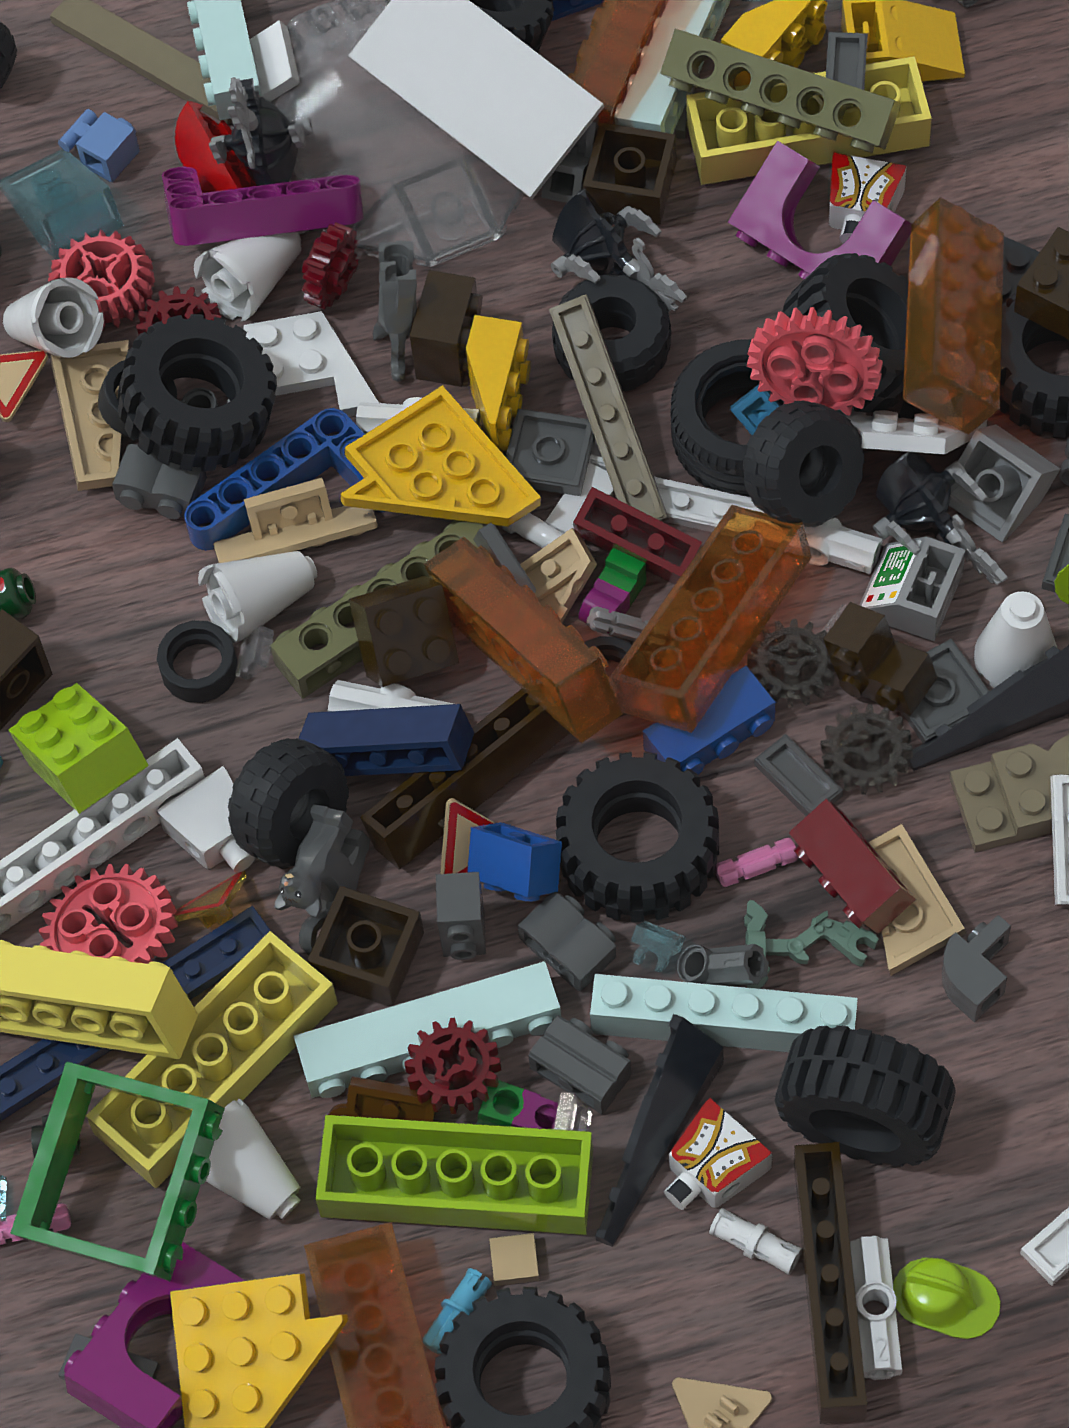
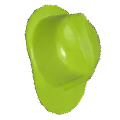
M924 1257L911 1261L899 1271L893 1282V1290L897 1299L896 1309L905 1320L951 1337L971 1339L982 1336L994 1326L999 1316L1000 1299L995 1286L990 1280L973 1269L942 1258Z

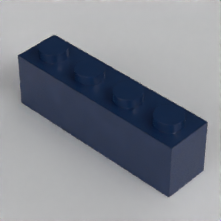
M461 704L312 712L307 715L299 739L315 744L336 757L337 761L342 764L345 776L462 770L475 732Z

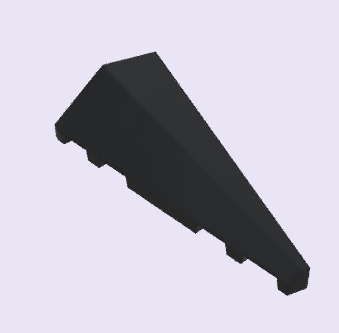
M1069 645L1061 651L1056 646L1051 647L1045 652L1047 659L1023 672L1019 670L968 706L969 716L950 729L946 724H943L935 730L937 737L913 750L911 748L904 752V759L913 771L1069 714Z
M673 1014L669 1024L671 1035L664 1052L658 1055L655 1064L657 1069L647 1094L644 1095L622 1158L626 1164L617 1186L611 1189L608 1198L610 1203L595 1235L596 1241L613 1247L724 1064V1047L687 1019Z

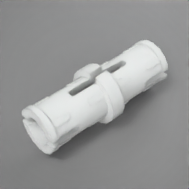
M721 1208L719 1213H717L709 1230V1234L743 1250L744 1256L750 1259L757 1257L762 1261L764 1260L788 1275L795 1268L802 1252V1248L768 1232L767 1226L761 1223L756 1226L724 1208Z

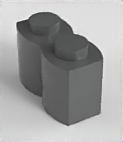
M129 444L112 484L115 499L129 509L154 508L162 516L169 519L185 518L186 508L201 495L207 479L206 471L202 472L201 467H192V471L180 470V465L171 462L167 466L157 461L158 456L154 453L147 455L137 444Z
M554 892L544 899L518 925V936L531 951L550 964L564 980L581 992L594 979L595 974H600L616 958V945L614 944L616 938L602 923L597 922L594 925L584 918V909L570 895L562 897L557 892Z

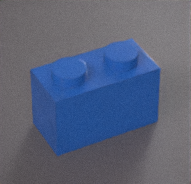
M502 822L471 827L467 873L479 872L480 882H483L484 888L488 890H507L514 893L515 899L538 901L540 900V895L558 892L562 842Z

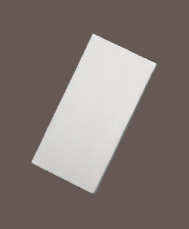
M391 0L348 55L359 66L531 199L534 198L605 107L602 102L469 0Z

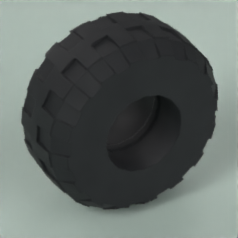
M601 275V280L597 283L586 279L568 291L561 298L559 305L586 294L590 299L600 329L617 327L630 332L620 339L605 340L622 390L626 392L636 389V387L653 379L667 361V355L671 346V323L665 303L647 285L629 276ZM553 322L552 340L556 359L563 368L564 373L571 380H574Z
M794 401L793 403L783 404L766 416L758 424L755 433L751 435L743 461L744 484L753 504L767 516L784 524L799 528L823 525V523L844 510L843 508L856 495L855 491L859 483H861L863 477L862 467L863 463H865L864 448H861L860 434L857 428L850 422L851 420L825 405L808 401ZM808 454L807 464L799 475L801 464Z
M285 738L273 742L271 745L258 750L256 755L242 767L243 770L239 777L236 778L232 787L231 798H229L228 821L237 845L245 852L273 867L276 866L281 869L295 866L298 847L313 823L310 813L312 805L326 806L330 809L344 811L345 813L347 811L346 805L347 799H349V788L342 764L337 761L336 757L324 749L299 738Z

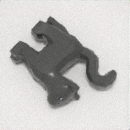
M413 241L379 242V312L372 334L374 341L389 335L391 340V376L393 380L398 382L405 379V341L407 336L410 337L417 312L416 269H413L412 265L414 261Z
M315 804L312 805L310 811L313 819L311 828L298 847L295 867L281 877L279 885L280 894L274 905L277 910H284L292 906L305 909L310 916L302 924L299 933L300 947L309 956L315 945L317 932L324 924L339 887L343 886L352 890L357 889L359 876L371 840L363 831L351 828L353 820L344 811Z

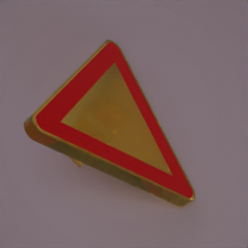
M245 870L234 874L179 907L173 916L177 922L199 917L207 929L216 922L220 926L233 917L229 905L248 875Z

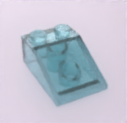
M63 149L0 180V189L40 246L55 260L59 259V248L71 249L70 240L83 241L85 232L92 238L97 237L100 229H102L106 237H109L114 230L124 226L109 186L70 152H66Z

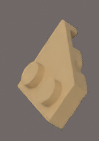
M573 528L520 564L536 588V593L524 606L541 637L548 641L554 638L597 565L579 531Z

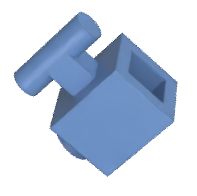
M86 109L58 141L59 146L66 152H70L76 145L81 165L111 183L140 152L136 131L127 120L123 118L116 119L105 112L98 118L90 109Z

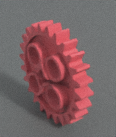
M810 307L808 315L805 316L802 315L798 308H793L791 318L780 311L777 314L776 321L767 318L763 328L757 327L754 339L751 340L747 367L752 368L750 379L760 381L757 390L759 392L771 391L769 402L779 399L784 401L783 404L793 403L794 401L814 402L836 411L840 409L849 416L853 406L863 409L865 400H872L875 389L879 387L883 361L878 359L880 349L871 347L873 340L871 335L860 337L862 329L860 324L851 328L847 327V316H843L838 321L832 320L831 310H827L824 316L820 317L817 316L814 307Z
M108 864L104 875H99L95 868H91L90 879L86 881L79 875H76L75 882L77 886L74 889L63 885L61 890L65 897L62 900L51 898L50 903L55 912H47L42 915L48 926L39 929V933L44 939L40 946L47 947L52 951L66 953L82 951L90 956L101 958L118 956L130 962L144 964L153 962L152 959L155 956L165 958L168 956L162 944L175 942V938L170 930L178 927V923L173 916L177 909L165 885L162 886L155 875L148 877L144 868H139L133 873L129 864H125L119 873H116L112 864ZM85 909H92L98 914L104 924L99 925L94 915ZM112 931H118L122 939L132 946L129 948L125 947L119 942Z

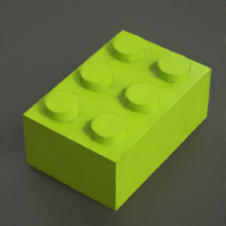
M78 683L60 690L51 701L38 710L25 714L17 724L8 729L29 766L79 814L149 766L129 729Z

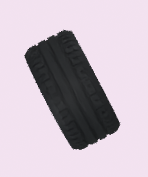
M752 339L720 343L711 347V349L703 351V353L698 354L695 359L691 360L684 367L675 382L670 411L672 444L675 448V454L678 456V460L685 471H688L691 477H694L698 483H702L707 488L750 497L745 488L743 470L744 455H746L748 448L747 444L740 445L722 439L710 430L705 417L707 412L719 400L735 393H748L759 384L760 381L750 379L752 368L747 367L748 351ZM779 399V403L783 405L784 401ZM808 454L801 464L799 475L807 464Z

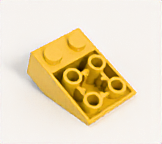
M773 0L743 13L723 36L721 43L798 68L804 59L806 51L812 44L817 45L825 35L827 29L825 25L827 1ZM742 71L735 77V87L750 84L751 75L749 71Z
M842 0V32L868 33L866 64L915 56L921 81L965 77L955 12L905 0Z
M475 315L466 346L471 393L476 409H479L484 433L504 453V451L507 452L513 429L510 428L512 418H516L518 408H522L523 396L519 394L521 384L527 385L530 377L531 361L527 360L529 339L523 338L522 322Z

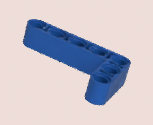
M328 408L319 412L194 500L186 508L184 513L185 523L192 544L201 550L215 549L214 543L216 541L231 538L250 525L244 501L239 504H231L235 500H244L311 481L331 466L350 486L355 485L364 478L345 457L344 447L362 437L365 433L340 409ZM331 432H339V434L334 436L327 435ZM303 454L308 455L304 458H295L296 456ZM268 477H276L271 481H263ZM206 522H210V523H211L210 525H208V526H206V527H198L200 524H203V523H206Z

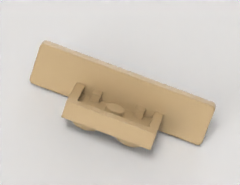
M322 478L244 499L252 532L216 541L214 548L219 563L322 546L329 541L347 536L361 535L366 531L376 529L378 524L372 509L348 506L331 509L324 481Z

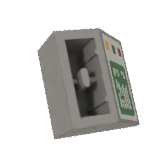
M927 536L912 539L920 548L916 555L899 542L887 543L859 605L885 615L888 625L935 641L962 578L966 550Z

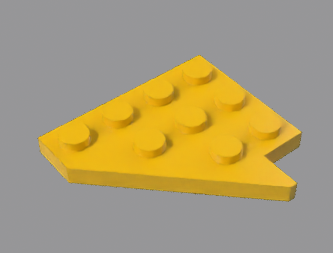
M443 385L344 447L345 457L364 478L340 493L341 503L344 506L483 524L492 523L507 527L541 506L540 495Z
M301 1273L170 1291L185 1428H270L348 1322L347 1314L310 1319L305 1274Z

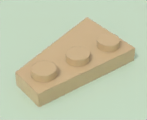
M902 824L869 842L916 898L908 908L881 931L891 976L946 946L955 932L961 937L966 935L963 924Z

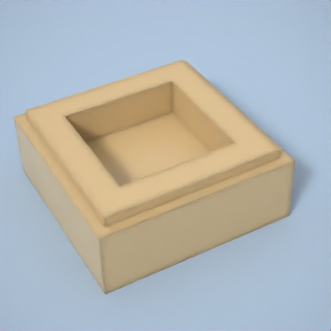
M534 1233L489 1238L495 1286L539 1281Z

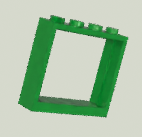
M66 1061L10 1234L30 1242L171 1281L177 1259L182 1261L183 1258L182 1243L186 1230L193 1224L196 1217V1198L200 1186L207 1180L210 1173L211 1162L209 1157L214 1141L219 1139L223 1131L219 1128L225 1108L209 1099ZM95 1086L192 1111L146 1258L49 1231Z

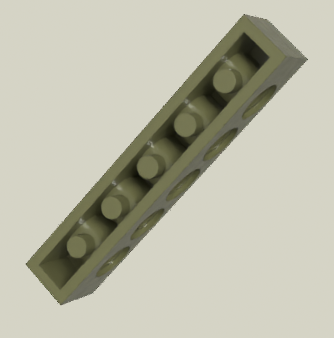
M676 28L660 74L670 78L668 86L691 93L694 86L706 90L705 98L727 105L730 98L743 103L741 110L763 117L765 110L779 114L777 119L779 123L799 129L801 122L815 126L813 134L836 141L839 134L852 139L850 146L873 153L875 146L886 150L901 106L900 103L893 99ZM712 59L715 65L714 72L710 77L701 79L698 74L700 64L704 60ZM742 71H749L751 75L749 86L742 91H737L734 86L735 77ZM778 83H785L787 86L786 97L781 102L773 103L770 97L772 88ZM814 95H822L824 99L823 109L815 115H809L807 111L808 100ZM851 107H859L861 111L859 122L852 127H846L843 122L845 111Z
M459 520L451 522L441 534L429 542L419 543L411 550L409 555L400 561L385 565L375 577L363 585L353 586L343 595V598L331 606L316 610L305 623L295 629H289L281 633L275 642L270 645L275 666L303 699L362 660L355 627H344L347 623L354 622L349 603L350 598L427 576L442 584L446 604H448L494 573L493 569L473 540L478 530L484 526L481 523ZM451 556L460 557V559L453 562L445 561L446 558ZM316 644L326 645L324 648L320 650L310 649L312 646Z

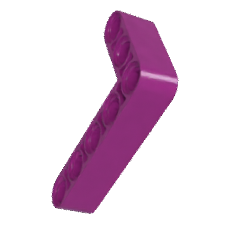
M175 167L162 173L167 216L173 241L178 245L192 246L327 228L330 224L334 225L335 222L349 225L361 221L364 217L360 179L354 175H336L202 193L197 171L194 168Z

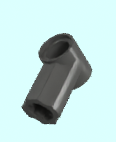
M693 944L683 950L679 956L677 972L683 981L690 983L723 986L759 984L763 977H767L769 962L764 956L763 948L756 944L711 949Z

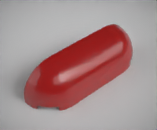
M187 101L177 119L175 145L183 166L194 168L197 171L202 193L256 186L244 164L238 159L233 150L226 152L227 159L225 163L218 164L213 157L209 147L211 138L230 135L232 130L224 120H221L218 124L200 111L203 105Z

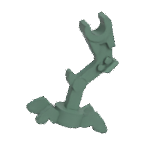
M749 900L747 903V914L744 917V926L747 927L745 945L756 944L762 947L765 958L766 955L790 956L795 962L806 965L808 964L809 956L805 953V950L823 938L828 940L833 947L845 955L853 964L863 967L867 955L860 952L856 946L865 944L875 949L879 938L873 932L863 928L859 929L855 924L847 920L845 923L829 919L828 911H824L813 918L811 926L796 938L766 939L765 931L763 930L766 927L765 922L768 914L754 900ZM768 976L763 977L759 984L747 985V988L762 989L768 981Z

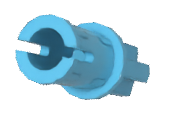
M469 1268L450 1299L442 1301V1311L423 1337V1343L430 1351L441 1355L439 1344L445 1332H453V1319L461 1311H464L467 1315L473 1312L472 1302L485 1295L487 1290L491 1288L492 1282L487 1277H484L482 1281L478 1280L482 1275L481 1272Z

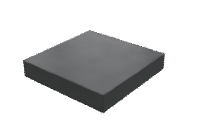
M518 408L506 458L533 489L581 496L595 436L588 419Z
M952 638L926 652L930 655L937 679L911 716L901 712L923 744L937 737L935 730L941 725L946 724L951 729L968 717L967 707L989 692Z

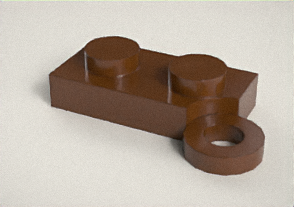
M353 1076L349 1084L347 1103L335 1105L328 1114L334 1116L346 1115L350 1117L434 1122L435 1111H433L431 1103L432 1099L430 1098L421 1104L417 1097L418 1089L410 1090L408 1086Z

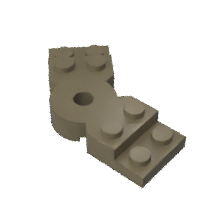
M1069 735L1055 742L1049 751L1032 743L992 753L991 761L950 771L949 779L974 853L1052 833L1050 776L1069 775Z

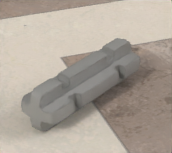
M598 606L590 610L587 618V625L593 631L603 634L609 632L611 636L636 643L642 641L643 645L651 647L659 646L661 638L664 636V629L658 623L648 620L642 622L641 618L615 611L609 613L608 609Z

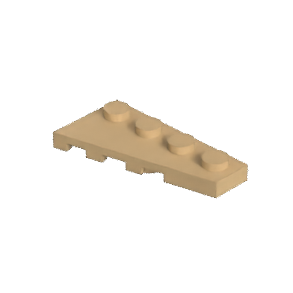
M129 340L96 344L88 352L72 358H61L50 354L78 491L112 486L119 469L122 434L113 430L103 420L98 408V394L109 369L120 361L125 360ZM119 386L115 390L116 397H118Z

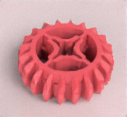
M100 229L97 237L91 238L85 232L83 241L77 242L71 239L70 249L59 248V259L52 260V272L49 273L48 281L50 282L58 278H76L87 283L95 291L99 299L96 300L99 312H103V330L106 323L113 322L119 328L120 319L124 317L133 321V310L144 311L146 306L145 300L152 299L153 292L151 287H154L155 283L152 261L146 255L142 245H136L131 236L122 239L116 230L110 237H106V234Z

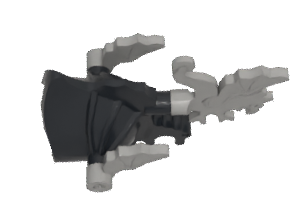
M232 77L229 92L231 94V101L236 106L228 107V112L234 126L230 135L211 138L209 147L214 159H216L218 164L225 163L227 159L226 152L233 150L238 159L244 164L256 186L289 182L297 160L298 147L305 145V136L313 134L310 117L290 122L282 111L261 97L259 91H255L253 78L240 80V78Z
M586 189L574 195L559 214L553 232L552 241L565 253L551 263V269L556 276L562 278L568 272H573L578 277L585 278L593 283L601 280V275L629 276L641 281L654 291L665 303L667 312L671 310L676 311L679 306L675 302L676 300L681 303L687 299L685 293L666 274L661 275L657 273L654 276V269L643 253V250L646 249L645 244L640 238L633 240L632 252L636 259L627 252V248L623 243L624 229L630 225L639 231L647 232L655 237L661 234L659 227L640 209L637 211L630 206H626L614 215L613 213L605 212Z
M907 452L890 464L881 476L876 491V497L890 512L886 517H883L873 525V529L881 539L885 540L888 536H893L900 544L916 555L920 548L902 528L916 532H933L936 540L965 549L966 561L970 559L973 568L980 575L984 573L990 583L998 585L1008 579L998 564L981 548L976 549L974 541L964 528L965 524L962 519L956 514L951 517L947 513L950 503L951 486L953 484H960L981 502L988 498L958 461H954L942 473H937L923 456L915 452Z

